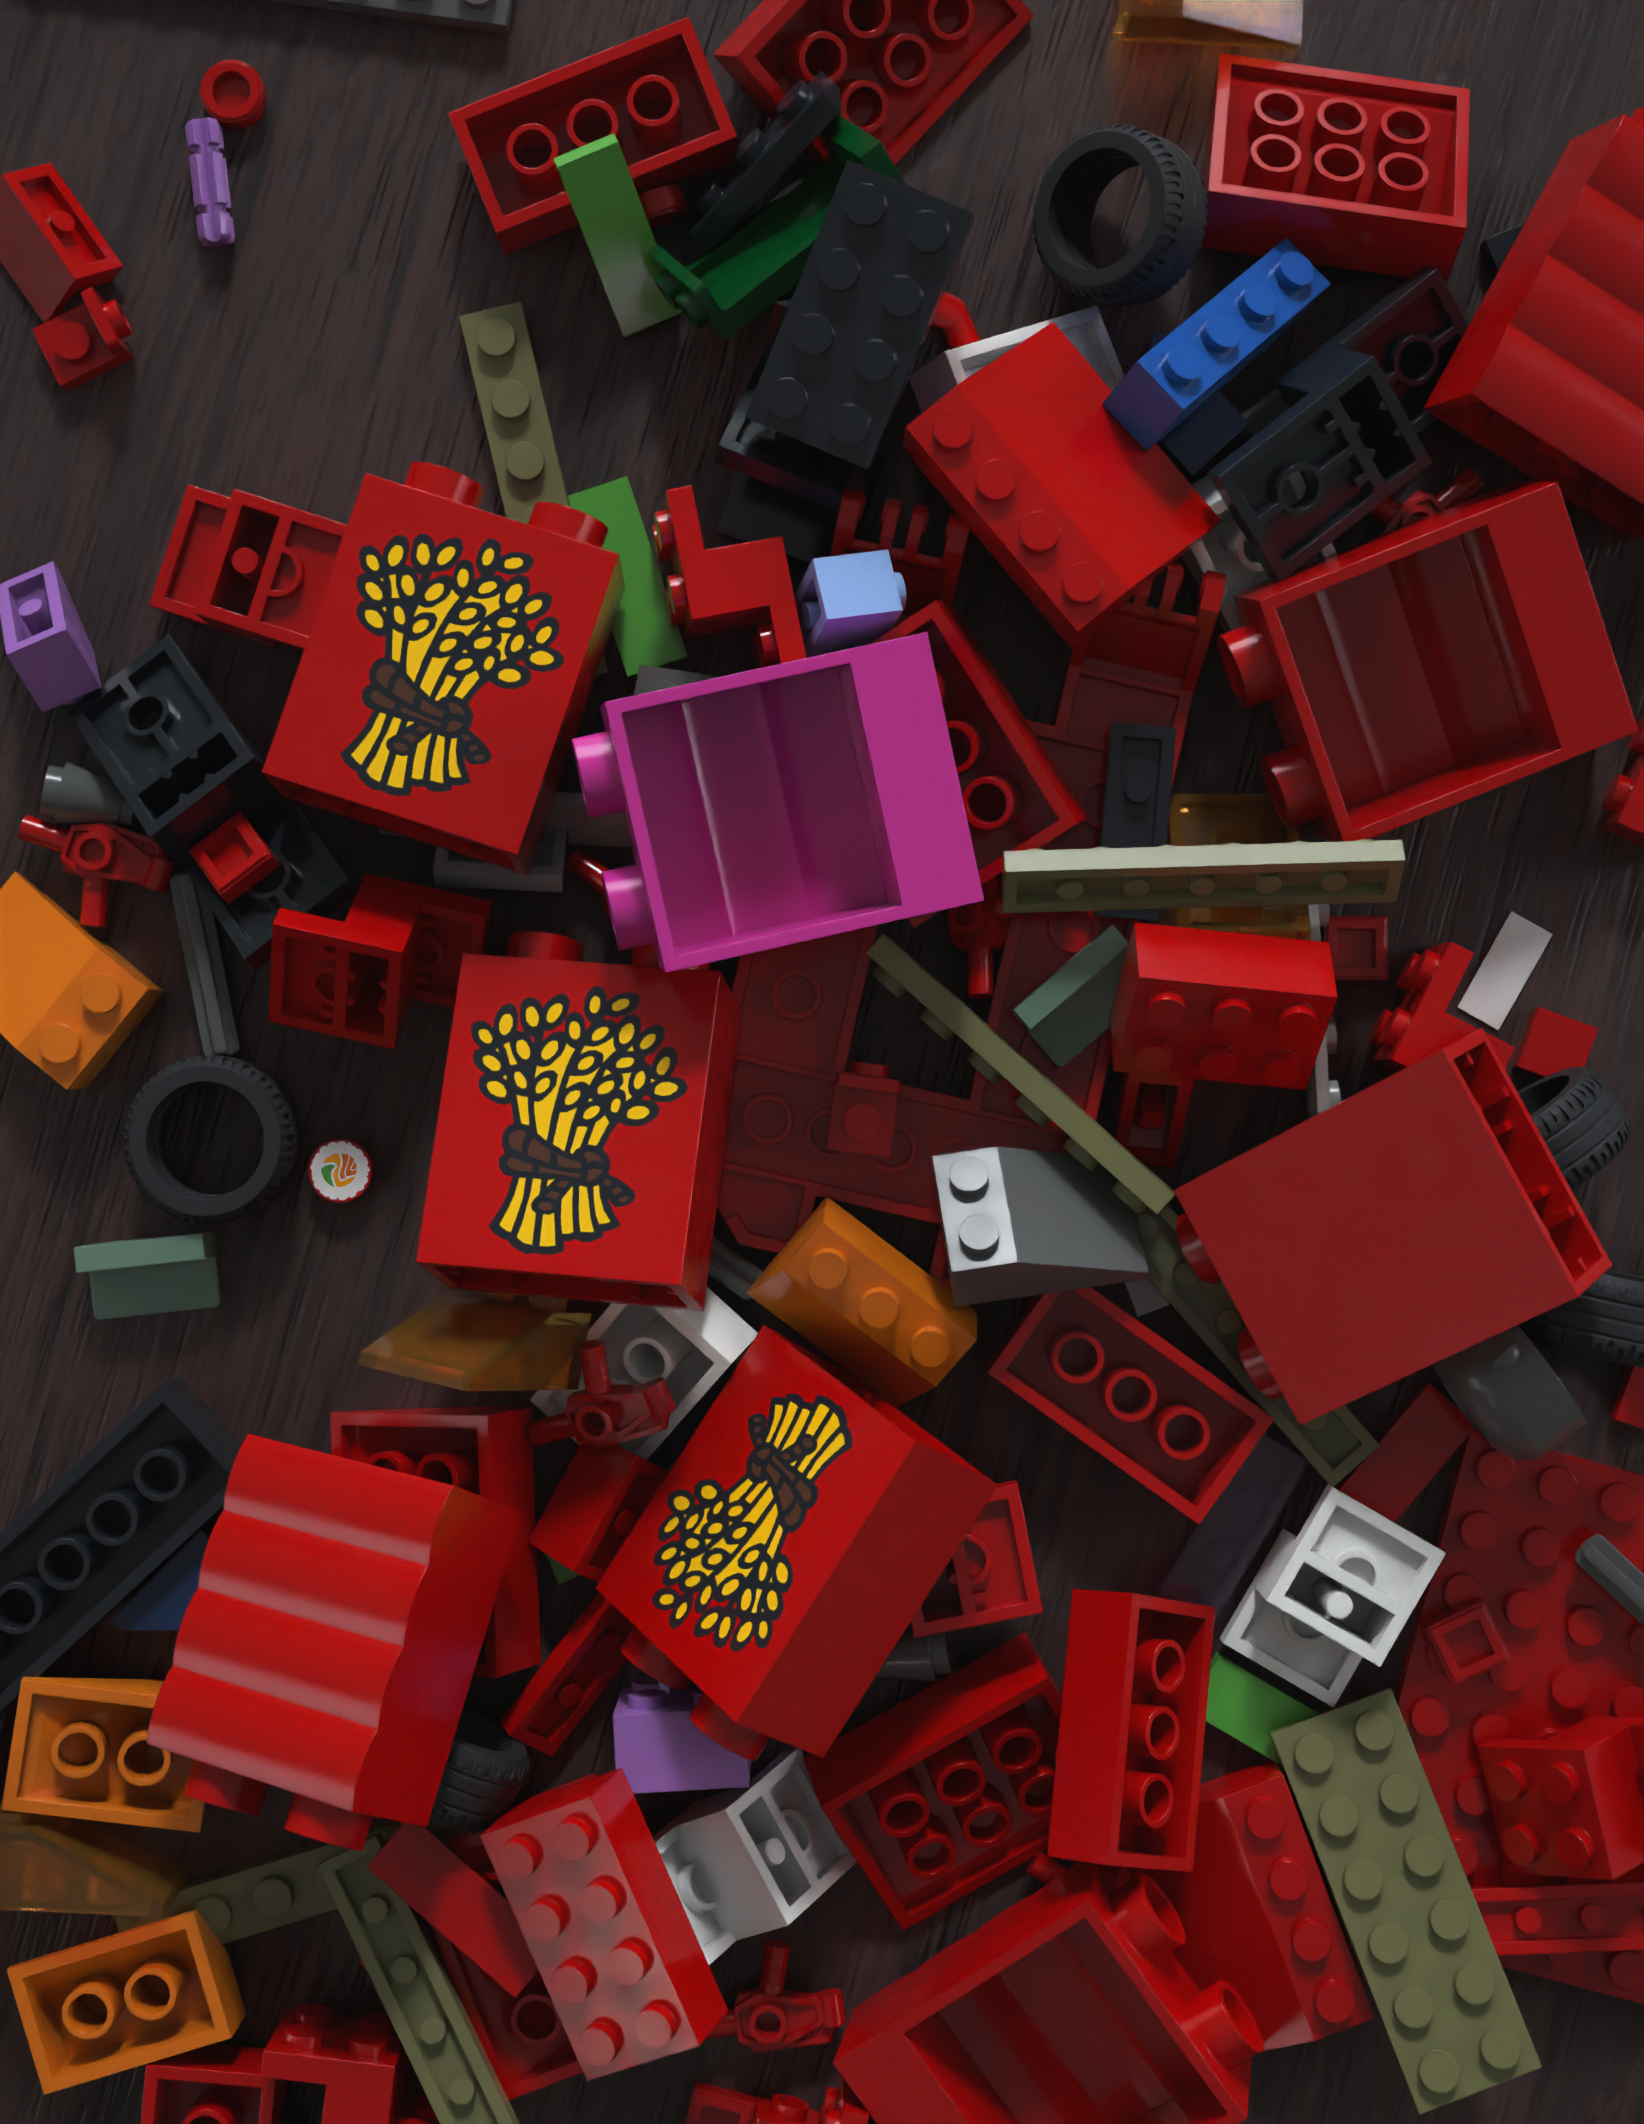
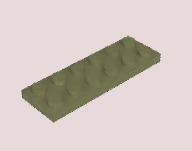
M1386 1687L1268 1732L1415 2111L1421 2115L1542 2068L1392 1689Z

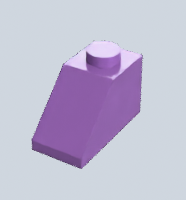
M54 561L1 583L0 619L6 655L42 713L62 704L76 703L85 698L89 692L101 688L95 652Z

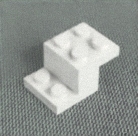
M1327 1484L1298 1536L1282 1529L1219 1639L1223 1644L1334 1708L1363 1657L1379 1667L1382 1665L1446 1553Z
M799 1748L781 1753L750 1780L749 1787L731 1788L696 1800L653 1836L708 1965L716 1960L736 1940L788 1926L857 1862L820 1807L803 1761L805 1756Z

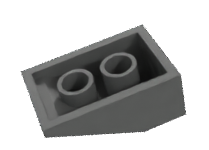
M992 1147L932 1156L935 1194L954 1307L1149 1279L1137 1213L1111 1190L1119 1180L1100 1163L1093 1171H1090L1072 1154L1005 1147Z

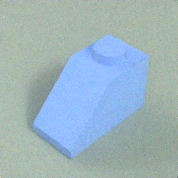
M888 549L812 559L794 594L806 657L809 658L869 645L893 628L901 612L905 610L907 596L905 582L901 573L893 571Z

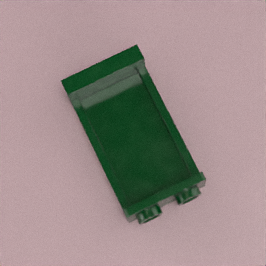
M837 114L817 136L827 156L725 235L711 251L709 249L706 250L686 267L660 246H657L648 253L660 271L653 278L656 287L675 310L681 308L686 317L698 330L707 324L727 341L798 285L847 160L906 184L881 141Z

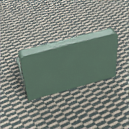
M1114 925L1101 932L1010 1010L1016 1020L1058 1067L1065 1066L1110 1027L1109 1016L1125 960L1126 948L1129 945Z
M215 1230L93 1243L74 1247L76 1273L89 1272L94 1317L98 1320L213 1308L222 1303Z

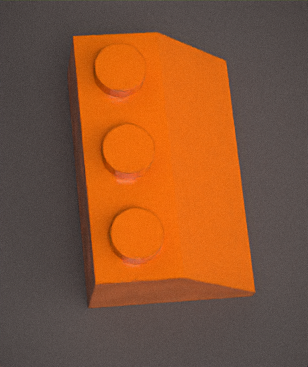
M829 1197L823 1200L747 1291L751 1298L895 1407L935 1388L977 1341V1311L969 1305L954 1307L952 1292Z
M197 1909L14 1964L7 1968L8 1977L44 2095L230 2039L246 2016V2010L229 1954Z

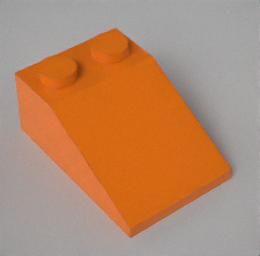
M14 872L0 889V1034L66 1090H86L165 991L88 928L80 926L78 920L20 873Z
M23 1677L20 1685L1 1810L200 1833L207 1803L183 1794L194 1759L147 1744L151 1715L164 1680Z

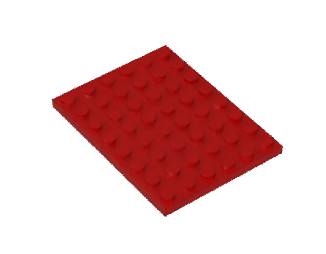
M1476 1429L1461 1444L1434 1543V1546L1446 1554L1420 1597L1394 1697L1470 1887L1644 1880V1863L1615 1880L1507 1873L1478 1751V1746L1492 1739L1547 1740L1590 1716L1644 1717V1626L1576 1564L1574 1560V1555L1580 1545L1587 1538L1600 1534L1644 1573V1474L1552 1450L1534 1461H1515L1497 1452ZM1480 1597L1484 1600L1511 1660L1453 1687L1448 1682L1421 1624ZM1336 1911V1916H1337V1918H1338V1921H1339V1923L1342 1924L1341 1919H1340V1917H1339V1914H1338V1912ZM1644 1950L1498 1956L1502 1967L1644 2005Z

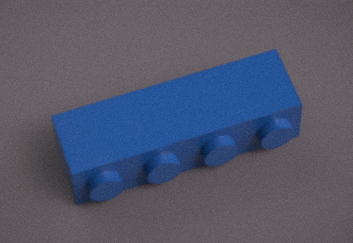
M1286 237L1142 356L1109 394L1102 405L1146 451L1150 450L1289 331L1331 283Z

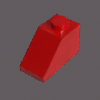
M1119 1072L1113 1137L1144 1165L1174 1168L1194 1079Z

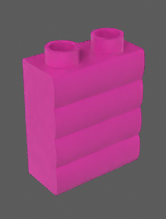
M927 632L607 701L600 706L605 732L571 739L589 819L624 811L635 864L602 872L607 904L619 951L653 943L658 966L665 973L984 901Z

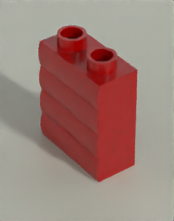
M1644 107L1635 109L1631 117L1622 114L1570 140L1423 408L1534 480L1558 482L1564 499L1627 539L1644 537Z
M1516 481L1300 567L1281 582L1271 578L1233 594L1232 597L1243 626L1217 637L1220 659L1229 684L1243 708L1248 709L1269 700L1286 747L1260 758L1262 777L1278 817L1287 829H1292L1312 821L1315 833L1332 842L1373 838L1639 732L1558 482Z
M248 1434L233 1463L225 1492L224 1510L209 1537L200 1568L198 1588L186 1609L178 1632L173 1666L160 1688L149 1724L147 1744L194 1759L183 1794L215 1806L260 1816L269 1787L273 1785L294 1792L284 1829L314 1840L359 1851L364 1849L373 1816L427 1827L523 1511L454 1485Z
M1081 1861L1057 1876L1036 1893L1010 1906L975 1932L943 1949L913 1972L887 1985L852 2011L833 2064L877 2124H1239L1247 2119L1252 2064L1250 2059L1263 2052L1264 2043L1258 2025L1249 2008L1230 1984L1224 1980H1218L1200 1991L1176 1959L1172 1951L1185 1944V1930L1170 1899L1154 1879L1145 1873H1141L1127 1883L1122 1884L1110 1866Z

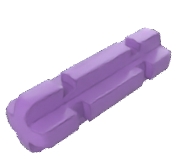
M214 118L192 119L186 123L185 132L187 148H190L191 153H193L189 156L194 207L200 213L196 216L198 238L206 247L227 246L234 242L235 233L233 218L227 212L231 209L226 158H223V154L220 153V151L224 150L222 127Z

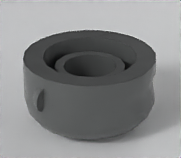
M1518 1325L1433 1364L1444 1387L1481 1436L1497 1452L1515 1461H1534L1541 1458L1587 1426L1584 1415L1573 1397Z

